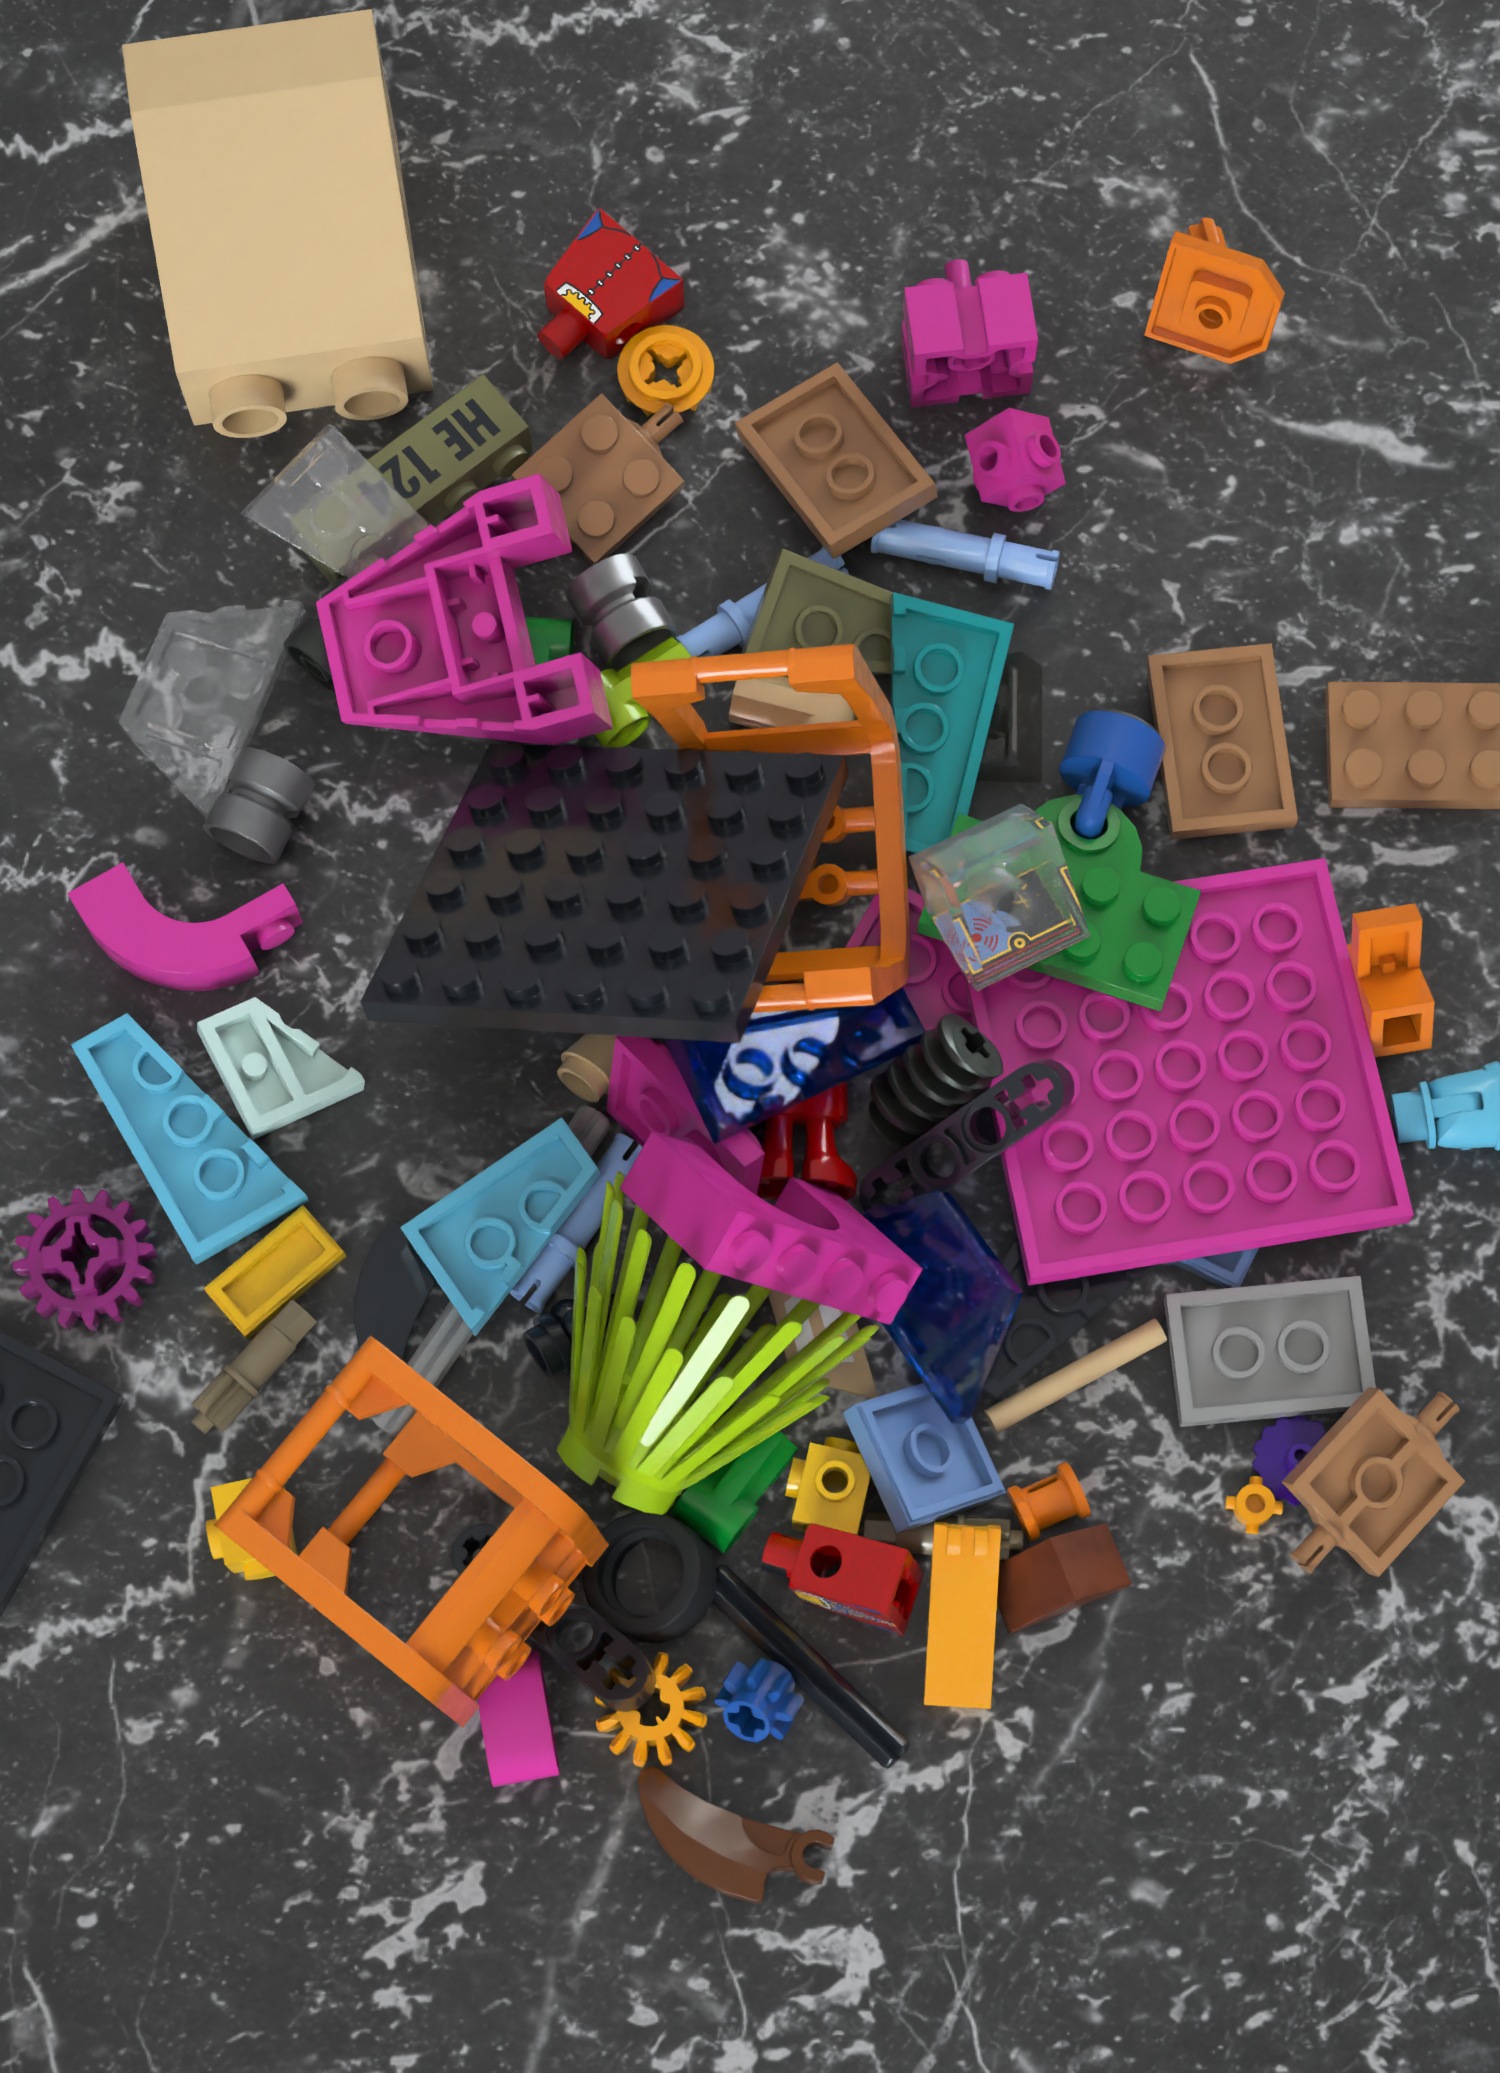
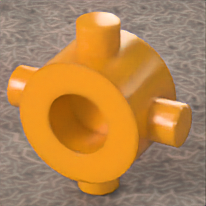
M1251 1476L1249 1485L1243 1487L1236 1497L1226 1496L1225 1508L1233 1509L1236 1518L1246 1525L1245 1532L1248 1534H1258L1259 1526L1264 1524L1272 1514L1282 1515L1283 1502L1275 1501L1272 1492L1262 1485L1263 1478L1258 1476Z

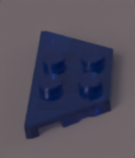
M938 1190L912 1197L907 1203L899 1205L886 1204L868 1209L866 1214L862 1216L923 1269L891 1324L880 1323L950 1422L964 1424L972 1415L1023 1292L951 1193Z

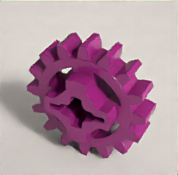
M80 1188L73 1189L71 1205L63 1206L54 1196L48 1198V1205L52 1214L44 1219L40 1215L30 1213L27 1219L36 1229L32 1237L26 1235L17 1236L15 1240L19 1248L28 1253V1256L13 1262V1270L19 1276L31 1277L19 1288L21 1294L27 1300L41 1297L35 1310L45 1320L59 1310L58 1323L67 1330H71L77 1318L82 1317L85 1325L91 1332L98 1331L99 1315L105 1313L119 1324L123 1321L122 1311L119 1307L122 1303L127 1301L132 1305L140 1307L144 1302L135 1290L137 1284H153L156 1277L149 1269L143 1266V1262L157 1258V1249L153 1244L139 1242L151 1232L149 1226L144 1219L129 1223L133 1218L135 1210L126 1200L112 1210V1197L105 1190L98 1192L93 1203L88 1202ZM96 1221L107 1223L116 1228L122 1234L124 1240L118 1241L116 1237L103 1238L100 1236L99 1229L96 1227ZM66 1227V1231L56 1243L49 1246L53 1238ZM87 1242L97 1257L88 1260V1270L85 1271L84 1277L74 1262H79L83 1259V1250L86 1249ZM117 1274H122L118 1282L105 1293V1288ZM53 1279L55 1282L68 1281L75 1294V1300L63 1297L53 1291L47 1280Z

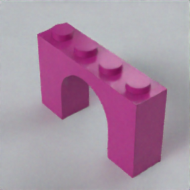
M654 1131L651 1132L620 1186V1189L705 1270L889 1325L905 1302L908 1293L923 1270L835 1191L790 1177L773 1206L740 1184L701 1147Z

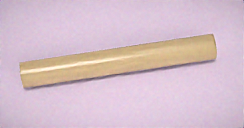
M1154 1318L984 1410L991 1427L996 1433H999L1167 1341L1161 1325Z

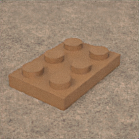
M838 362L735 422L739 439L832 559L837 558L937 498L934 481Z
M1272 643L1148 655L1146 669L1154 726L1166 747L1160 769L1170 840L1294 828L1298 816Z
M1327 683L1325 689L1328 808L1500 809V683Z

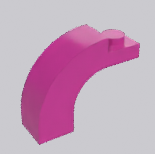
M123 862L67 893L89 932L109 958L127 972L148 983L180 991L217 990L240 984L260 975L250 952L259 947L262 950H269L283 944L292 937L295 932L294 928L303 923L298 908L284 883L231 913L212 921L188 923L171 919L155 910L145 900Z

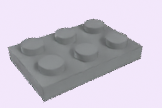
M1360 1276L1166 1294L1164 1297L1180 1427L1344 1412L1353 1405L1368 1387L1376 1388Z

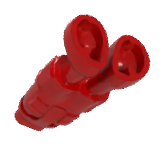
M784 982L782 984H794L804 982ZM830 1008L815 1009L813 1011L808 1009L792 1010L791 1013L798 1028L765 1049L763 1068L758 1072L754 1084L752 1117L765 1127L761 1144L765 1155L757 1196L761 1199L779 1198L790 1177H794L793 1128L795 1125L801 1124L806 1128V1148L801 1180L833 1190L844 1200H849L856 1196L858 1180L851 1166L840 1158L834 1130L848 1122L849 1092L846 1076L842 1073L840 1035L837 1026L838 1013Z

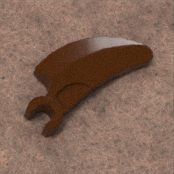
M649 1766L639 1774V1796L649 1827L660 1846L671 1859L698 1882L726 1896L756 1904L762 1903L766 1879L773 1872L793 1871L795 1876L803 1883L810 1885H820L823 1883L825 1872L807 1866L803 1860V1853L813 1846L832 1851L835 1838L828 1832L817 1829L798 1833L750 1820L702 1800L683 1789L658 1768Z

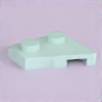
M256 997L197 1022V1032L252 1140L364 1090L365 1081L361 1073L352 1067L347 1070L319 1049L320 1044L302 1030L293 1029L285 1025L281 1020L280 1014Z

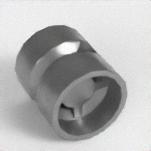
M618 554L592 565L579 574L566 590V597L582 626L593 625L595 627L590 635L591 642L606 668L614 669L615 671L621 670L671 636L674 638L677 634V628L662 601L656 597H648L652 591V584L636 556L632 554Z
M244 747L240 750L229 773L230 781L228 786L233 793L220 794L217 797L203 828L211 838L226 848L255 861L275 864L278 862L292 833V829L285 818H297L299 812L304 809L315 784L306 772L285 759L267 751Z

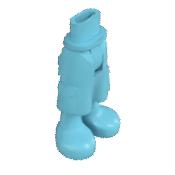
M1494 1061L1483 1065L1479 1070L1444 1076L1429 1083L1426 1081L1419 1082L1417 1091L1390 1094L1391 1112L1398 1144L1425 1140L1428 1149H1435L1437 1141V1146L1444 1148L1469 1150L1470 1148L1494 1147L1495 1150L1500 1151V1062Z

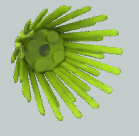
M618 1171L613 1186L608 1180L606 1184L600 1239L595 1246L585 1330L587 1256L581 1246L577 1250L574 1282L569 1424L557 1446V1452L563 1462L591 1486L599 1475L602 1479L617 1487L611 1496L614 1500L646 1513L663 1515L669 1511L684 1489L702 1480L830 1399L831 1397L827 1395H819L812 1398L826 1388L830 1382L829 1379L821 1377L872 1339L870 1337L880 1326L867 1325L845 1341L841 1334L862 1316L844 1312L717 1421L800 1334L802 1324L821 1304L801 1299L777 1326L772 1323H766L759 1327L694 1401L772 1289L753 1284L745 1296L737 1295L732 1297L727 1293L719 1295L689 1341L722 1274L704 1269L683 1309L695 1281L696 1270L689 1263H682L676 1268L682 1247L668 1235L636 1324L633 1320V1315L652 1245L651 1237L646 1231L649 1216L636 1204L604 1340L625 1193L620 1189L625 1177L621 1171Z

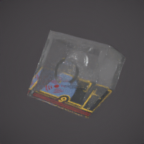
M1022 803L908 857L929 916L970 985L976 991L1090 937L1053 823Z

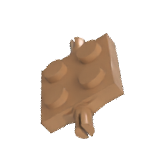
M601 393L512 473V480L515 481L540 473L560 495L571 545L575 546L594 565L608 558L685 487V481L665 461L657 445L684 421L677 411L674 412L673 407L666 402L646 423L639 426L638 423L625 418Z
M1368 1387L1287 1475L1282 1483L1305 1506L1312 1522L1315 1524L1313 1531L1290 1553L1291 1558L1297 1561V1564L1303 1570L1311 1574L1326 1555L1337 1546L1346 1550L1368 1574L1379 1577L1463 1485L1465 1480L1444 1459L1440 1446L1435 1440L1437 1433L1460 1411L1457 1404L1452 1403L1453 1400L1438 1391L1436 1396L1417 1417L1413 1418L1402 1413L1380 1389Z

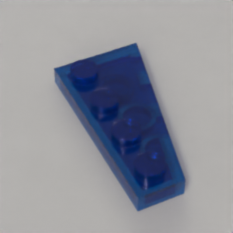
M901 987L875 1005L822 1008L813 1011L807 1009L752 1013L741 1043L665 1039L710 1137L713 1143L716 1144L903 1054L910 1045L919 1044L922 1034L926 1031L904 988Z

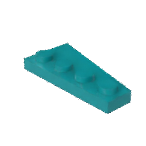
M893 592L891 596V707L896 723L900 749L906 855L940 864L958 813L968 816L1014 623Z

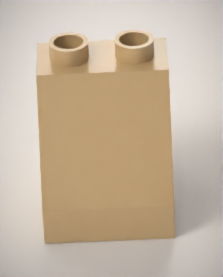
M372 9L123 44L130 113L174 367L194 426L213 423V427L218 433L228 437H258L280 429L287 421L286 412L335 405L336 412L345 418L375 420L394 415L404 409L409 401L408 394L434 391L397 135Z

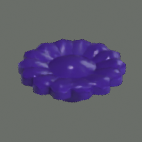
M1295 1416L1292 1420L1281 1417L1277 1419L1274 1426L1265 1427L1261 1432V1440L1255 1442L1253 1452L1256 1458L1252 1462V1469L1259 1474V1477L1263 1478L1262 1485L1272 1492L1275 1500H1286L1292 1506H1299L1301 1504L1282 1481L1327 1433L1320 1421L1309 1422L1305 1416Z

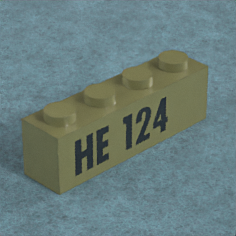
M482 374L288 518L297 545L332 586L339 578L351 579L380 558L387 560L415 541L414 535L430 524L434 526L450 513L453 515L465 507L464 501L484 489L498 477L501 479L511 477V474L525 463L529 458V454L533 452L529 426L485 375Z

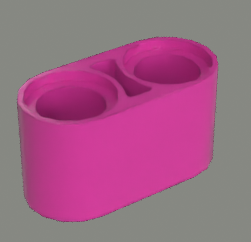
M539 1649L531 1650L521 1668L509 1680L505 1681L497 1675L477 1700L478 1705H480L479 1714L493 1787L560 1775Z

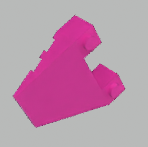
M540 473L477 492L463 502L465 507L436 527L430 524L414 535L415 541L387 560L380 558L316 602L341 721L345 724L553 746L613 729L600 669L581 652L542 664H535L514 569L573 552L560 495Z

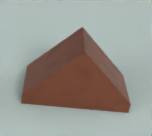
M1107 1523L1048 1538L999 1564L997 1606L1009 1634L1132 1585Z

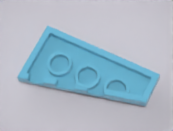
M128 1013L71 1044L196 1265L309 1201L306 1194L270 1160L251 1138L249 1139L225 1112L184 1073L183 1069Z

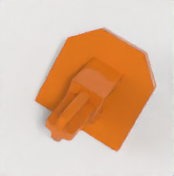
M1205 217L1201 219L1199 224L1190 225L1187 234L1175 231L1170 242L1144 336L1232 364L1267 350L1285 292L1264 259L1227 248L1222 228L1215 226L1214 219Z

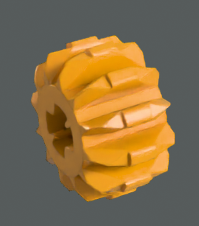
M663 1652L657 1654L654 1662L656 1676L654 1693L660 1694L662 1707L670 1710L667 1718L662 1721L659 1716H656L658 1725L644 1726L640 1712L632 1710L629 1712L617 1711L616 1713L602 1716L595 1722L599 1732H610L621 1727L623 1728L609 1746L610 1751L614 1755L624 1752L632 1741L637 1742L633 1754V1763L638 1767L645 1766L648 1760L649 1746H657L658 1757L663 1766L671 1765L673 1758L667 1742L674 1739L687 1752H691L696 1746L692 1737L681 1729L683 1724L695 1728H704L707 1725L706 1715L685 1709L687 1706L700 1703L706 1699L704 1687H693L681 1692L680 1689L689 1681L693 1674L692 1668L688 1664H683L668 1678L666 1673L669 1666V1656ZM615 1667L610 1668L608 1671L615 1686L620 1683L629 1688L636 1681L635 1677L628 1680ZM595 1696V1702L598 1705L610 1708Z

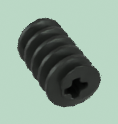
M953 1014L943 1016L938 1022L937 1029L933 1028L922 1034L920 1044L910 1045L906 1048L903 1058L893 1060L889 1063L886 1072L877 1074L872 1078L870 1089L874 1100L870 1102L868 1109L870 1119L876 1131L888 1142L899 1148L906 1147L958 1111L960 1107L971 1102L976 1093L989 1087L994 1078L1002 1075L1003 1061L1000 1053L986 1036L962 1017Z

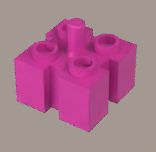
M955 259L946 263L944 267L946 279L931 278L923 280L915 286L904 287V321H902L901 347L911 408L959 402V396L982 393V398L988 399L1031 393L1034 373L1032 362H1035L1038 336L1027 273L1010 274L1000 270L990 271L978 276L975 279V286H972L968 262L962 259Z

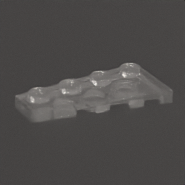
M327 424L240 513L347 579H351L380 558L389 559L414 542L415 538L413 536L429 526L336 427Z

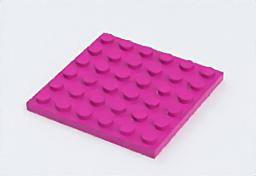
M1326 858L1174 881L1175 883L1200 890L1201 894L1161 1012L1018 965L1008 967L973 985L961 966L973 1027L978 1029L994 1044L1003 1061V1074L994 1078L991 1085L987 1087V1090L1018 1068L1040 1059H1052L1061 1063L1070 1072L1074 1081L1075 1094L1071 1105L1062 1114L1001 1155L1028 1286L1410 1222L1414 1214ZM1033 1077L1036 1083L1035 1088L1023 1097L1014 1100V1102L1019 1106L1020 1110L1040 1100L1045 1099L1049 1102L1047 1094L1054 1088L1052 1082L1048 1078L1037 1081ZM991 1108L997 1141L999 1142L1004 1137L1006 1123L999 1111Z

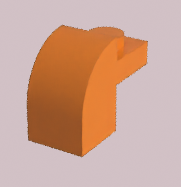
M1415 903L1352 914L1351 944H1347L1375 1058L1432 1048L1435 1001L1420 969L1423 920Z

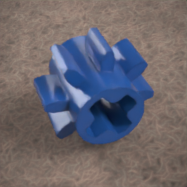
M760 1658L749 1669L741 1662H735L723 1681L722 1689L714 1700L716 1705L725 1708L723 1719L728 1729L734 1735L743 1740L758 1743L766 1738L769 1732L777 1739L782 1740L794 1722L795 1715L801 1707L804 1697L793 1693L795 1689L794 1679L785 1667L777 1662Z

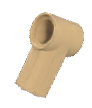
M787 677L737 680L729 710V722L755 729L852 721L856 716L840 694L796 692L788 684Z

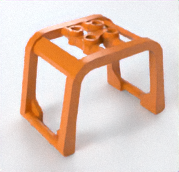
M856 644L799 649L789 648L788 650L708 657L692 656L685 659L632 663V698L654 716L679 746V749L795 754L813 753L844 756L871 754L874 806L842 808L836 805L822 843H838L848 833L875 831L877 869L845 871L835 864H823L813 870L817 863L816 855L798 902L816 900L825 906L835 907L845 904L851 896L879 894L881 945L777 953L765 983L804 980V983L763 986L753 1013L807 1009L813 1011L822 1008L875 1005L906 985L910 969L911 949L899 741L892 707ZM788 676V684L796 692L840 694L846 700L858 720L707 732L704 721L691 703L705 700V690L702 683Z
M369 1336L332 1383L325 1387L322 1395L261 1469L256 1471V1475L214 1526L463 1728L480 1707L476 1701L495 1677L499 1675L505 1681L509 1680L527 1660L531 1647L524 1641L542 1620L548 1626H552L565 1613L575 1597V1593L568 1586L586 1564L590 1567L594 1565L609 1544L587 1513L566 1493L378 1340ZM411 1406L417 1412L383 1452L386 1459L328 1529L322 1527L301 1554L297 1556L290 1550L295 1497L286 1491L283 1485L345 1410L358 1420H362L399 1407ZM456 1463L514 1510L409 1640L404 1643L347 1596L352 1549L348 1545L405 1475H409L412 1478Z

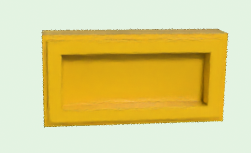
M302 1205L203 1289L248 1341L267 1323L273 1320L291 1300L295 1301L347 1256L305 1206Z

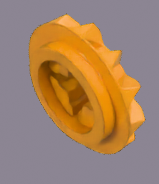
M674 325L654 326L636 334L623 348L618 360V382L624 392L627 403H634L642 409L647 417L652 413H657L666 402L673 407L674 412L680 413L688 409L696 411L699 402L707 393H711L714 378V361L705 342L690 330ZM653 358L658 364L662 363L667 369L675 365L680 366L676 371L678 388L674 384L671 385L665 379L657 383L653 381L656 378Z

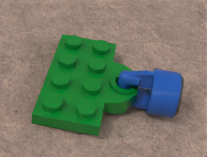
M1096 709L1083 713L1076 719L1059 767L1061 777L1072 789L1077 791L1076 794L1049 800L1029 815L1019 832L958 813L918 921L917 933L947 942L931 913L1040 862L1082 932L1015 965L1161 1012L1201 891L1141 872L1143 848L1136 827L1121 811L1122 807L1138 806L1149 799L1166 749L1165 743L1157 730L1141 718L1119 710Z

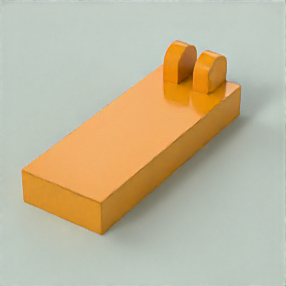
M934 1521L924 1705L991 1709L1001 1542L1000 1525H955Z

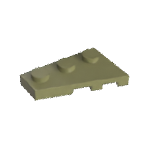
M781 549L777 553L741 654L788 650L789 648L799 649L856 644L872 674L891 675V596L893 592L786 549Z

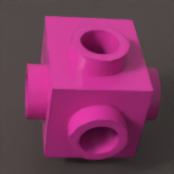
M1008 408L964 435L973 467V481L979 491L982 502L1005 506L1013 512L1028 511L1040 506L1045 500L1044 496L1066 484L1060 462V447L1053 436L1049 417Z

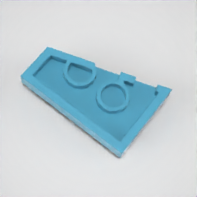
M561 1117L400 1228L473 1335L476 1336L601 1174L591 1157Z

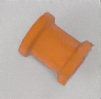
M1066 1461L1057 1465L1055 1474L1022 1489L1014 1485L1006 1491L1019 1524L1030 1542L1040 1538V1531L1074 1515H1077L1080 1519L1091 1515L1082 1487L1071 1466Z

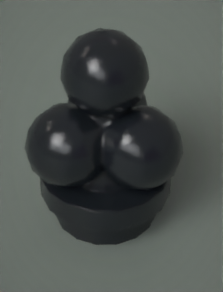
M612 1293L610 1296L605 1332H607V1327L615 1294ZM574 1299L558 1301L551 1307L550 1314L543 1313L536 1317L533 1321L534 1327L523 1333L525 1345L532 1359L542 1373L549 1378L559 1372L565 1375L571 1373ZM585 1307L584 1330H585V1321H586L587 1307Z

